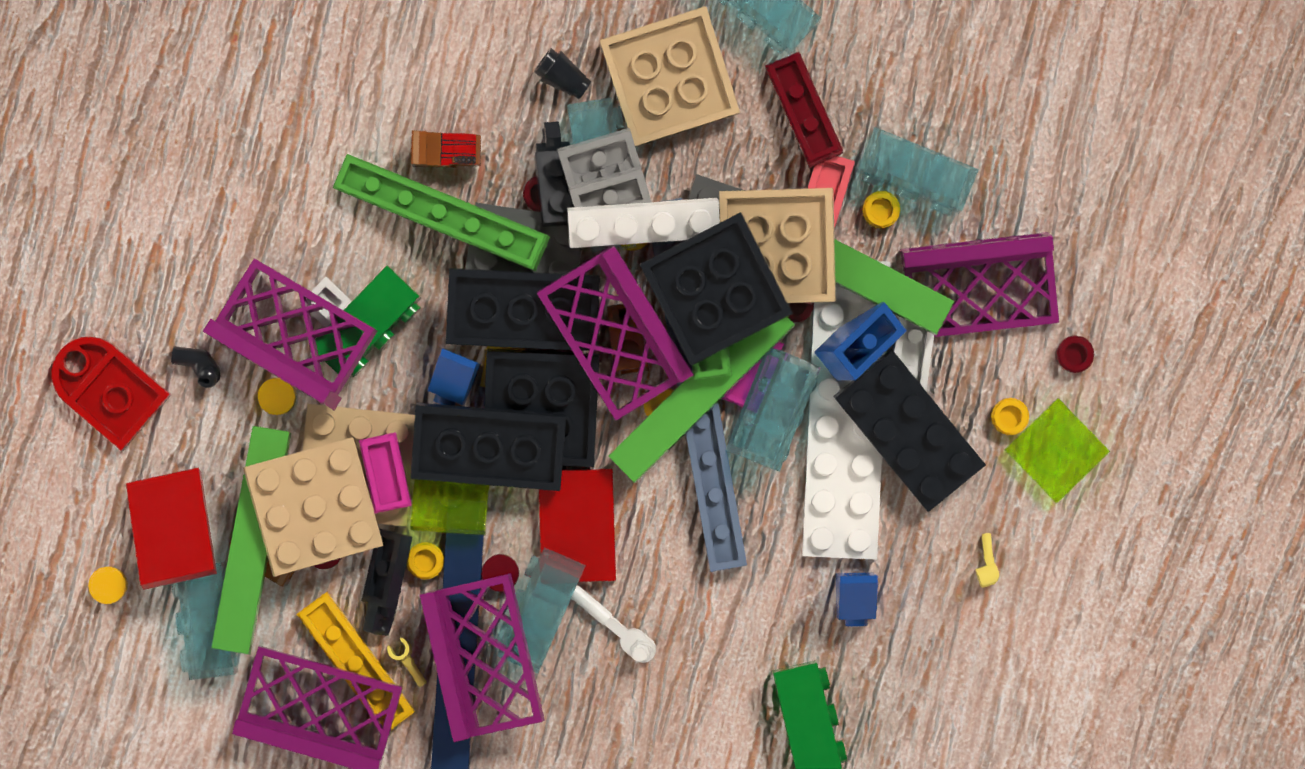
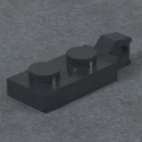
M559 121L544 122V128L542 129L543 143H536L534 155L542 226L568 225L567 208H573L574 204L557 149L569 146L570 142H561Z
M379 528L384 546L374 548L372 551L361 600L366 602V616L362 630L376 635L388 636L394 621L413 537Z

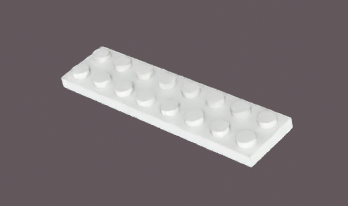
M878 261V262H880V263H882V264H884V265L890 267L891 262H889V261ZM836 284V302H815L813 309L802 556L877 560L882 456L833 397L849 384L851 380H836L814 353L839 327L873 308L876 304Z

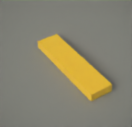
M328 591L297 613V616L336 668L395 684ZM344 679L350 686V688L353 690L355 695H358L352 682L350 680ZM358 683L362 691H365L371 687L368 685ZM377 688L365 696L374 713L378 714L389 708L393 693ZM402 692L391 729L415 712V709ZM387 714L378 718L382 727L384 725Z

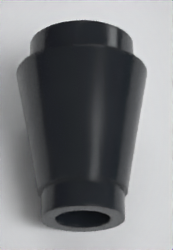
M550 48L534 71V73L541 77L539 81L571 96H575L577 99L582 97L591 84V80L586 78L561 50L556 52Z

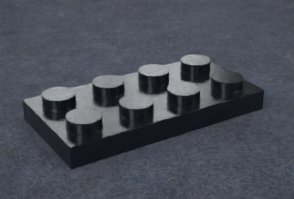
M449 268L446 344L572 350L537 294L539 290L565 274ZM584 275L582 287L599 291L600 275ZM579 276L567 284L577 286ZM560 287L547 296L556 309L571 312L576 291ZM580 292L575 313L597 318L599 296ZM560 315L567 327L569 316ZM574 318L571 335L574 340L591 344L595 323ZM579 346L581 351H589L588 348Z
M892 349L874 362L856 381H851L833 396L927 512L931 511L986 466Z
M416 403L410 479L560 491L567 415Z

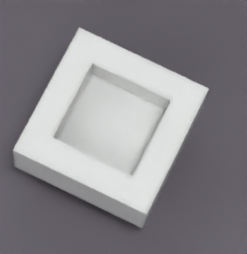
M325 277L311 291L342 310L352 302L328 277ZM307 299L308 306L316 304L311 300ZM322 309L310 313L324 327H328L331 324L328 310Z

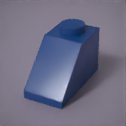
M881 302L839 327L814 353L836 380L856 381L907 330L886 303Z
M442 348L428 388L429 392L435 394L433 401L442 405L455 406L456 403L465 405L481 364Z
M873 572L836 573L837 619L845 620V626H868V619H876L878 575Z

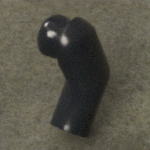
M173 347L171 363L173 365L190 366L198 377L197 382L200 386L211 388L220 380V368L208 351Z

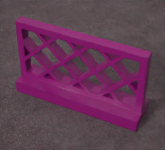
M1049 232L900 249L901 263L905 276L913 279L912 273L928 271L938 279L932 290L937 291L942 284H945L958 295L944 321L945 323L947 320L954 326L941 327L937 336L934 335V337L1059 323L1053 262L1054 244L1053 236ZM1044 258L1046 272L1036 284L1020 272L1030 259ZM1021 260L1016 268L1009 263L1010 261ZM993 263H1003L1012 270L1011 274L999 288L983 276ZM976 265H984L979 272L976 271L973 267H971ZM958 267H966L976 275L963 292H960L946 280L953 270ZM947 269L942 276L934 271ZM1017 275L1033 287L1020 304L1004 293V290ZM980 279L996 291L983 308H980L967 297L968 293ZM1045 281H1047L1048 294L1040 288ZM1037 291L1048 299L1050 315L1034 317L1024 309ZM1001 295L1015 306L1016 309L1007 320L997 321L987 311ZM965 300L979 313L970 324L960 325L950 316L959 304ZM1020 312L1027 316L1026 318L1015 319ZM983 316L991 321L978 323Z
M610 245L602 250L600 254L537 292L615 421L678 382L681 383L693 376L687 363L614 245ZM598 264L606 275L603 292L582 287L585 272ZM579 276L577 286L567 284ZM610 283L617 295L608 294ZM560 287L575 290L571 312L556 309L547 295ZM580 292L602 297L597 318L575 313ZM606 298L621 301L624 304L626 312L623 324L601 319ZM560 315L569 316L567 327ZM629 316L632 317L637 327L627 325ZM574 318L595 323L591 344L574 340L571 335ZM600 324L621 329L616 350L595 345ZM626 330L641 333L645 338L646 342L642 356L621 351ZM579 346L589 349L587 359ZM649 347L657 359L647 357ZM594 350L615 355L610 376L596 373L592 369L590 364ZM620 356L641 361L636 382L615 377ZM645 363L661 365L668 379L656 386L641 383ZM599 378L609 381L607 390H605ZM613 382L634 386L632 400L619 409L616 408L610 398ZM639 388L648 390L647 392L637 397Z
M254 258L215 321L210 319L203 332L335 411L342 399L338 396L370 345L377 330ZM261 271L269 276L272 290L254 295L251 284L258 272ZM277 281L285 286L278 288ZM293 291L299 293L302 308L283 313L280 295ZM274 298L277 315L259 320L255 302ZM307 299L311 300L316 304L308 306ZM249 304L252 322L240 326L229 322L236 308ZM322 309L328 310L332 326L313 331L310 313ZM303 315L307 333L289 338L285 320ZM337 316L346 322L338 324ZM278 322L282 340L266 344L263 342L260 327ZM356 327L364 332L355 346L343 348L341 330ZM254 329L255 336L249 334L246 331ZM334 333L337 351L319 356L315 338ZM309 340L312 358L298 362L293 360L290 345ZM284 347L285 354L276 349ZM339 358L341 370L332 383L323 378L320 363ZM314 365L315 372L308 369L307 366Z
M511 574L420 594L453 742L545 721ZM503 583L506 600L501 609L498 610L484 601L483 597L490 586ZM482 588L478 596L471 592V590ZM462 593L474 601L464 618L452 611L449 595ZM479 605L496 615L487 632L469 622ZM507 608L509 609L510 617L504 614ZM501 619L511 625L514 630L515 636L508 647L491 636ZM455 620L460 623L458 629L456 628ZM465 627L482 638L473 655L461 648L459 637ZM487 641L504 652L495 669L478 659ZM516 644H517V647H518V652H519V654L516 653L515 651H513V649L515 648ZM509 656L522 665L523 674L517 684L499 673ZM463 657H465L466 659L469 660V662L467 663L466 667H465V662H464V658H463ZM474 664L491 675L482 691L469 684L467 674ZM495 679L513 689L503 706L486 695ZM524 682H526L527 690L522 688ZM517 693L530 700L532 716L520 718L508 710ZM472 694L477 697L475 702L473 701ZM484 701L498 710L499 714L493 724L479 727L476 710L481 702ZM504 715L511 719L509 721L500 722Z
M258 646L232 734L351 769H381L383 755L403 686ZM264 656L279 660L286 672L285 675L269 684L261 672ZM287 663L298 665L299 667L291 671ZM308 668L315 670L322 684L304 694L293 674ZM323 673L333 675L336 677L327 681ZM259 678L263 687L255 691L257 680ZM289 678L299 697L281 707L270 687ZM341 678L350 680L358 695L339 704L329 685ZM358 683L368 685L371 687L365 691H362ZM325 688L335 707L316 717L306 698ZM377 688L392 692L389 708L375 714L365 695ZM266 691L276 710L266 716L250 713L249 708L252 698ZM360 698L371 718L352 727L342 708ZM302 701L312 720L300 727L291 725L283 710ZM337 711L347 731L336 737L326 735L319 721ZM279 714L282 722L270 718ZM387 714L384 725L382 727L378 718ZM374 722L381 735L377 749L362 745L355 731ZM314 724L318 732L305 728ZM350 734L354 742L343 740L342 738Z

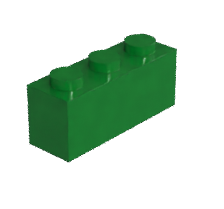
M388 265L343 310L377 330L376 335L352 372V377H355L368 364L369 361L365 356L374 347L380 351L394 337L395 334L391 329L400 320L406 324L421 308L417 302L422 297ZM337 316L338 324L346 322ZM356 327L341 330L343 348L355 346L364 332ZM334 333L315 339L319 356L337 351ZM339 358L325 361L339 374L341 370Z
M814 660L772 670L795 769H842L841 763L848 762L843 740H835L832 728L838 726L839 722L834 703L827 705L824 690L830 689L826 668H818V664Z

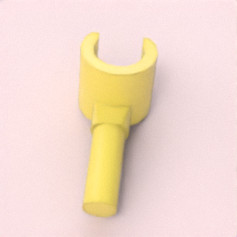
M991 533L982 534L983 555L986 565L975 569L982 588L995 584L999 578V571L993 557Z
M400 638L406 647L404 654L401 656H397L393 648L388 645L387 651L389 656L403 663L417 685L421 687L426 684L427 681L411 657V644L407 640Z

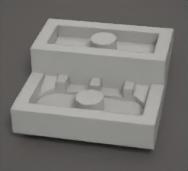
M630 128L557 149L574 207L651 202Z

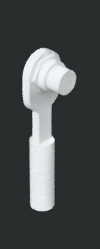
M578 584L575 585L568 596L598 622L607 626L620 637L621 647L628 655L641 663H646L653 659L656 653V645L651 638L639 629H627L612 616L610 611Z

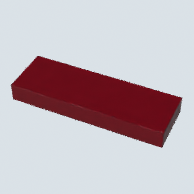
M800 52L766 65V72L808 167H813L843 154L842 146Z

